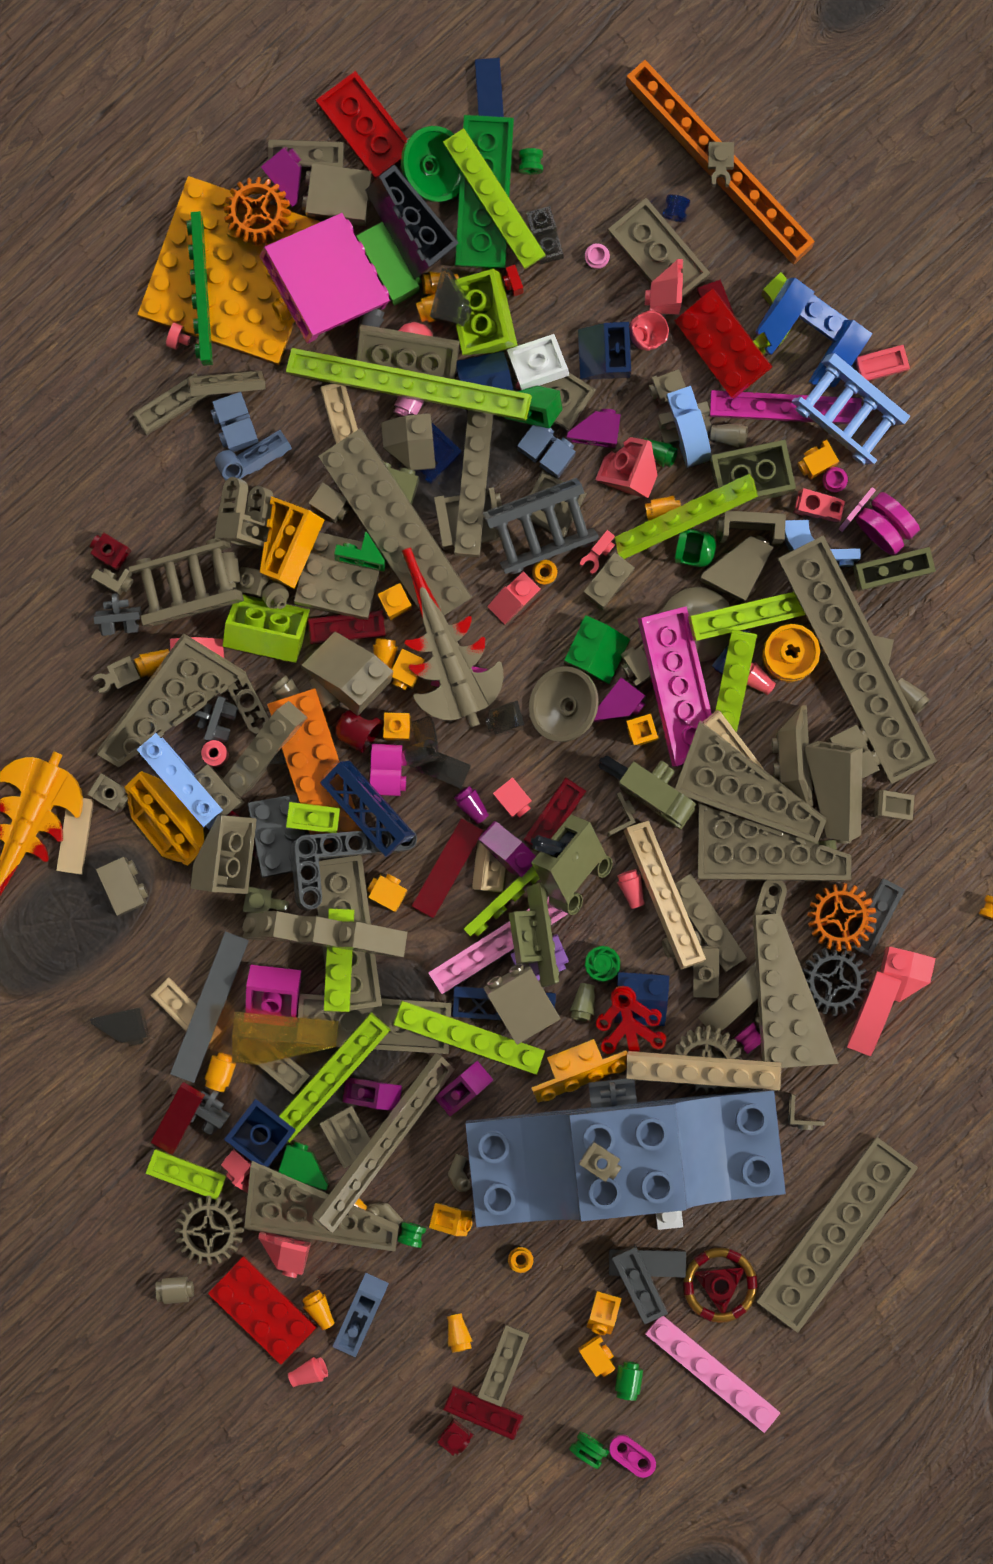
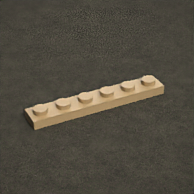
M646 821L627 827L624 830L625 836L680 969L704 962L706 960L650 822Z
M628 1051L627 1079L780 1090L781 1063Z

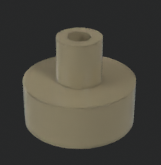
M272 583L264 589L262 599L269 608L282 609L286 606L289 593L283 584Z

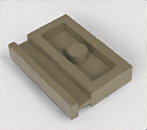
M353 1106L320 1123L344 1169L353 1164L371 1140Z

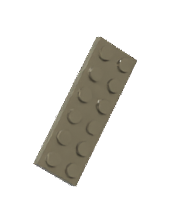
M362 855L319 861L322 902L317 907L318 917L328 919L329 909L355 910L354 922L371 924ZM322 946L326 969L327 947ZM353 951L350 1011L382 1007L375 954Z
M299 994L296 1045L341 1047L372 1012L390 1028L388 1034L374 1049L449 1053V1044L394 1026L393 1022L401 1001L450 1018L452 1003L381 999L382 1007L331 1013V1011H324L325 995Z

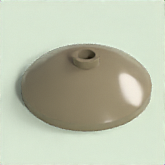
M692 587L684 589L671 597L662 612L687 606L688 615L693 616L727 608L730 605L720 594L711 589ZM731 633L695 641L699 661L706 662L718 657L729 644Z
M568 666L557 667L545 673L534 686L529 701V713L536 730L545 738L557 742L572 741L583 735L592 725L598 710V693L592 679L583 671ZM573 703L574 707L570 711V705Z

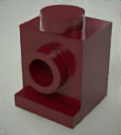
M104 532L101 537L96 535L90 544V548L93 549L90 554L118 572L131 553L129 547ZM106 545H110L112 547L110 553L103 552V549Z
M454 1418L438 1437L437 1443L454 1456L455 1453L458 1455L465 1450L474 1434Z

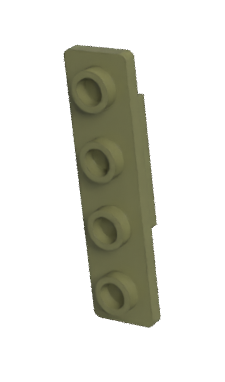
M537 883L527 887L530 911L509 913L516 964L538 962L541 986L548 987L559 983V969L556 965L555 943L551 932L547 892L542 883Z

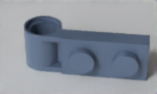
M281 430L237 456L230 450L220 452L215 458V465L225 480L230 477L241 479L247 474L262 469L264 465L272 460L282 457L292 447Z

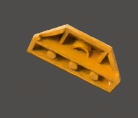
M143 771L139 772L124 787L128 797L131 818L162 857L182 862V864L188 866L196 859L204 843L203 826L162 779Z

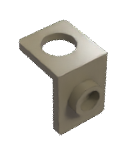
M241 567L239 571L240 583L236 584V590L262 597V592L266 588L267 582L272 579L261 574L260 570Z
M621 792L617 793L616 796L629 822L607 833L608 836L636 823L632 816L636 812L630 800L625 801Z
M789 1094V1124H798V1129L813 1130V1125L825 1126L824 1121L794 1119L795 1094Z

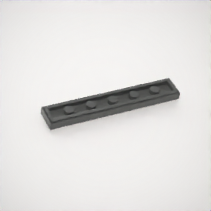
M225 931L170 1075L195 1083L249 940Z

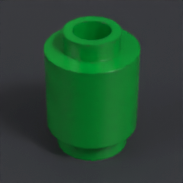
M624 1361V1365H618L615 1385L617 1398L631 1401L637 1400V1395L641 1391L643 1369L639 1368V1363Z

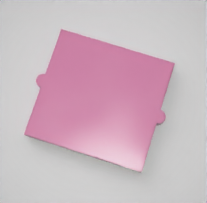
M873 487L840 526L839 530L841 532L844 531L876 491Z

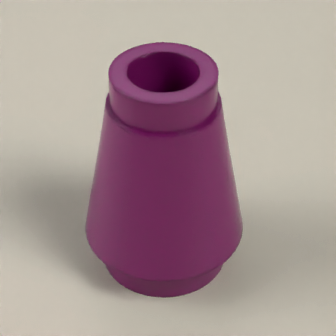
M467 786L454 797L457 802L456 805L470 818L475 820L477 824L489 816L476 789Z

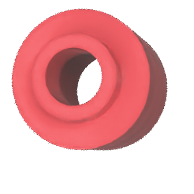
M216 740L207 742L201 751L203 760L212 767L223 766L229 758L226 746ZM216 748L218 749L217 757H210L211 750Z

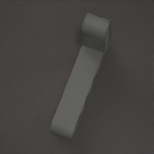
M363 831L299 837L291 845L293 881L297 906L303 911H310L317 908L322 902L319 859L383 853ZM382 831L384 845L388 848L395 838L389 831ZM414 832L415 836L409 841L407 846L400 844L392 853H400L412 849L417 843L416 833ZM351 837L359 841V849L357 851L349 847L348 842ZM326 839L334 843L335 848L332 853L324 849L323 844ZM301 841L306 842L310 847L307 855L302 854L298 849ZM302 867H308L312 871L310 880H305L301 876ZM305 892L313 894L315 900L312 906L305 904L303 900Z

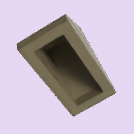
M886 790L875 792L873 817L913 820L915 795Z

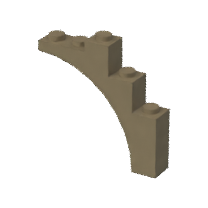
M279 911L247 913L243 923V938L325 946L387 957H404L407 932L361 922H342L317 916H299Z

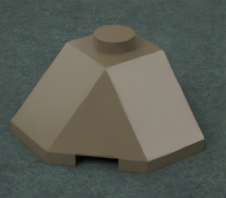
M431 413L406 415L381 423L383 448L396 457L410 470L436 469Z

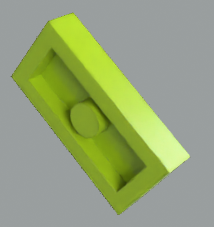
M289 802L286 827L337 833L340 808Z

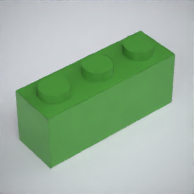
M383 222L356 236L357 241H360L365 248V255L369 263L375 266L381 285L387 288L389 299L393 306L420 292L418 285L421 283L420 278L418 277L414 280Z

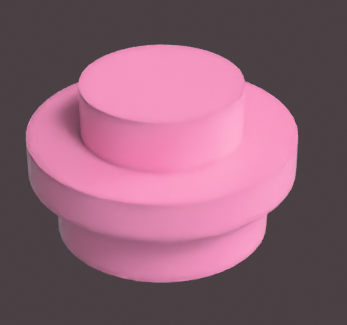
M592 244L587 248L585 261L591 268L601 269L609 262L610 254L604 245Z

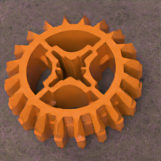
M257 177L254 184H252L250 178H247L248 185L246 186L238 182L239 191L231 188L230 193L233 197H226L225 201L229 205L223 207L224 213L228 214L224 217L226 223H230L228 226L229 231H235L234 235L237 239L243 236V242L246 244L250 241V238H252L254 245H258V239H262L264 245L268 244L267 237L271 236L272 240L276 241L275 232L283 234L284 229L281 225L288 226L289 220L285 217L291 216V210L286 209L290 206V201L285 199L286 192H279L278 184L271 187L270 179H267L262 184L261 177ZM253 194H262L258 199L248 197ZM272 199L277 204V214L274 219L267 212ZM240 203L247 210L244 216L245 220L242 223L237 218ZM258 207H260L262 214L257 215L256 212V215H254L252 208H257L258 210ZM258 223L266 225L264 228L252 229Z
M843 883L842 891H839L837 884H833V893H830L825 887L823 891L827 896L823 898L820 894H816L815 897L820 901L819 905L811 902L810 906L816 909V912H808V917L815 918V920L810 921L808 925L812 928L817 927L812 932L814 937L822 934L818 940L820 944L829 940L827 949L831 950L835 943L837 944V952H841L842 944H846V949L849 952L852 951L850 943L854 942L860 948L861 943L858 941L860 937L866 942L869 940L868 936L864 934L865 931L874 933V928L868 926V924L877 923L876 918L869 917V915L876 913V909H867L873 901L871 898L863 901L866 896L865 891H861L856 895L857 886L854 885L851 891L848 892L847 883ZM842 898L854 900L862 909H846ZM834 900V912L822 918L825 907ZM839 906L845 915H850L844 923L845 930L841 922L836 920V916H839L838 913H840ZM863 917L860 928L850 936V924ZM823 926H839L843 938L828 934Z

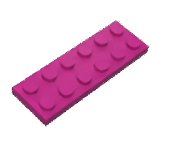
M687 606L638 618L672 766L684 764L699 721L703 722L712 715L696 644L693 641L688 620Z

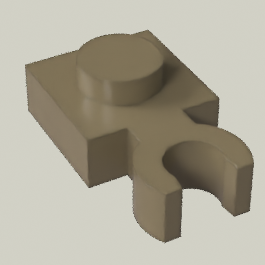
M709 142L708 169H715L711 178V185L715 187L716 179L723 177L725 179V187H728L731 177L726 170H733L734 142Z
M130 656L107 666L109 674L100 673L93 677L95 682L100 679H104L106 682L105 686L98 690L99 693L108 692L113 684L120 690L141 680Z

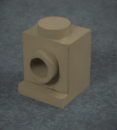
M631 647L621 654L625 663L622 668L629 678H635V681H633L635 688L651 678L647 657L641 647L636 650Z
M103 774L99 775L88 793L90 797L115 812L119 808L123 809L128 803L125 788ZM108 789H113L114 791L112 798L106 797Z
M594 1141L579 1161L580 1166L605 1182L608 1178L614 1180L622 1168L618 1165L620 1158ZM601 1158L607 1161V1166L603 1169L597 1166V1161Z

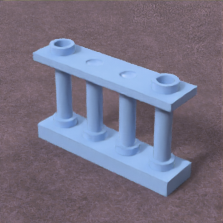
M828 354L821 362L827 367L825 375L806 400L798 397L794 398L792 403L796 406L795 410L805 418L809 416L853 453V459L862 465L875 464L877 459L870 452L891 425L905 424L910 415L837 354ZM839 377L845 382L844 386L846 388L827 413L823 415L813 406L833 379ZM858 393L864 398V404L845 430L842 431L832 421L851 396ZM872 409H877L883 414V420L861 447L851 437Z
M155 733L137 751L200 824L210 830L217 815L223 809L198 782L192 770L163 737L160 738Z

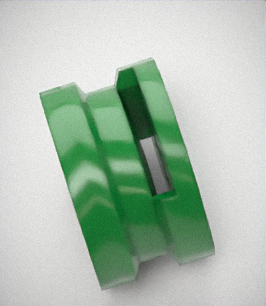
M599 946L593 948L585 958L586 972L597 981L611 980L620 970L621 962L619 955L610 947Z
M580 1431L577 1435L578 1440L576 1443L571 1444L569 1450L585 1463L599 1469L602 1464V1458L607 1457L610 1451L608 1448L603 1449V1444Z

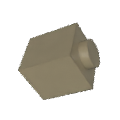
M325 483L321 484L309 502L312 509L334 523L338 519L343 520L350 509L347 506L349 504L347 499Z

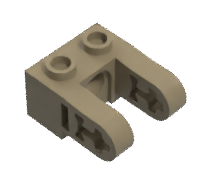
M230 477L223 486L214 538L248 549H263L264 542H267L269 528L266 526L267 519L271 518L272 505L270 504L271 496L273 497V493L270 489L262 486L252 488L248 496L245 513L248 485L242 479Z

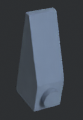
M365 1273L333 1344L334 1348L356 1357L389 1283Z

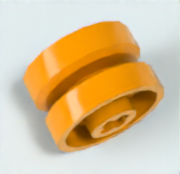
M796 624L780 626L773 631L763 645L762 650L763 665L767 672L778 681L788 683L800 681L808 676L819 662L820 647L815 635L804 626ZM792 650L795 654L794 658L791 655L787 656L786 652Z

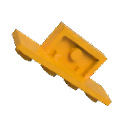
M593 1039L547 1057L555 1079L532 1087L537 1102L550 1101L557 1095L573 1092L589 1082H598L605 1076L625 1071L627 1068V1051L625 1050L602 1059L596 1042Z

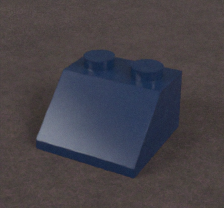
M504 351L457 361L456 369L460 381L514 391Z
M618 972L617 987H630L636 994V1001L649 1010H659L662 1018L657 1026H665L670 976ZM620 995L622 999H628L625 995ZM621 1011L615 1016L614 1023L622 1021ZM632 1011L634 1019L643 1025H648L645 1018ZM655 1015L649 1016L652 1020L658 1019Z
M255 1099L224 1140L251 1161L269 1167L296 1129Z

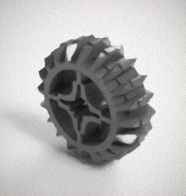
M832 947L831 955L828 954L826 948L821 949L822 958L817 953H813L812 956L816 962L813 963L810 960H806V965L811 968L810 970L802 969V971L808 975L806 981L813 999L816 1000L817 1009L820 1005H823L822 1013L827 1014L829 1007H831V1013L834 1016L838 1013V1007H840L842 1014H846L847 1004L852 1010L856 1009L853 1000L855 999L861 1003L863 998L858 993H867L868 991L866 988H861V983H869V979H861V975L866 974L867 969L858 970L857 968L862 965L863 961L858 960L853 963L852 961L856 956L855 953H851L846 958L847 949L842 948L839 955H837L836 947ZM837 960L830 973L817 972V969L824 962ZM844 963L851 969L854 983L845 980L843 977ZM836 974L837 980L846 984V986L835 985V988L832 989V983L822 977L829 978ZM814 979L824 983L826 987L825 999L817 993ZM843 988L852 991L846 999L832 1003L833 996H835L839 989Z

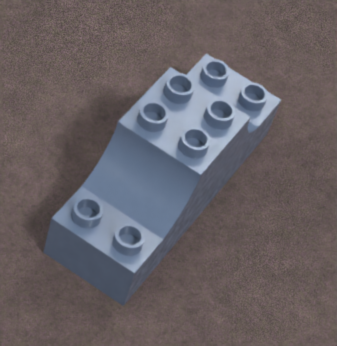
M757 1089L637 1102L636 1104L598 1108L589 1107L466 1121L476 1227L546 1220H600L684 1211L694 1206L786 1194L774 1090ZM593 1141L620 1158L618 1165L622 1168L614 1180L608 1178L605 1182L579 1165V1161ZM601 1158L597 1161V1166L603 1169L607 1166V1161Z

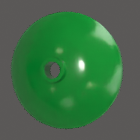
M427 126L415 131L406 141L401 156L403 176L422 199L430 202L447 201L460 192L461 171L443 144V141L453 136L454 133L440 126ZM425 163L429 166L428 170L425 167Z

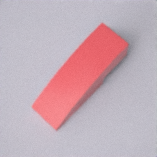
M877 971L858 1012V1018L848 1038L847 1048L868 1056L872 1055L892 1008L901 980Z

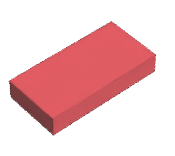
M904 345L862 355L855 360L858 373L868 381L910 369Z

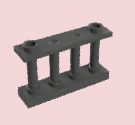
M577 478L482 513L488 527H494L498 531L507 560L499 562L505 574L519 573L524 569L523 567L577 547H588L595 540L599 539L597 532L593 528L588 530L586 528L577 500L579 495L584 494V490ZM562 501L568 502L577 530V534L563 538L554 511L555 504ZM538 510L544 511L554 540L553 543L542 547L539 545L530 518L532 513ZM514 519L521 520L531 550L518 556L515 553L506 526L509 521Z

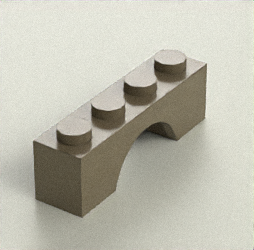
M290 701L278 708L226 774L223 781L239 796H243L251 790L266 772V767L273 757L295 735L308 717Z

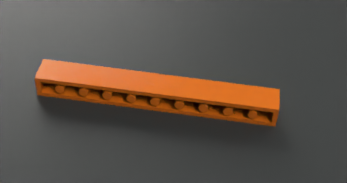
M644 60L627 75L626 86L712 177L715 169H708V143L722 141L656 70ZM734 155L733 170H726L731 177L729 186L725 187V179L723 177H718L716 183L793 265L796 264L812 249L815 241Z

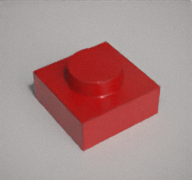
M516 265L506 267V276H503V281L507 291L512 290L514 297L523 294V285Z

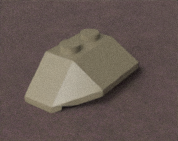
M802 705L776 733V738H772V753H777V763L773 764V774L775 779L778 778L780 783L812 807L811 772L805 752V746L809 745L807 705Z

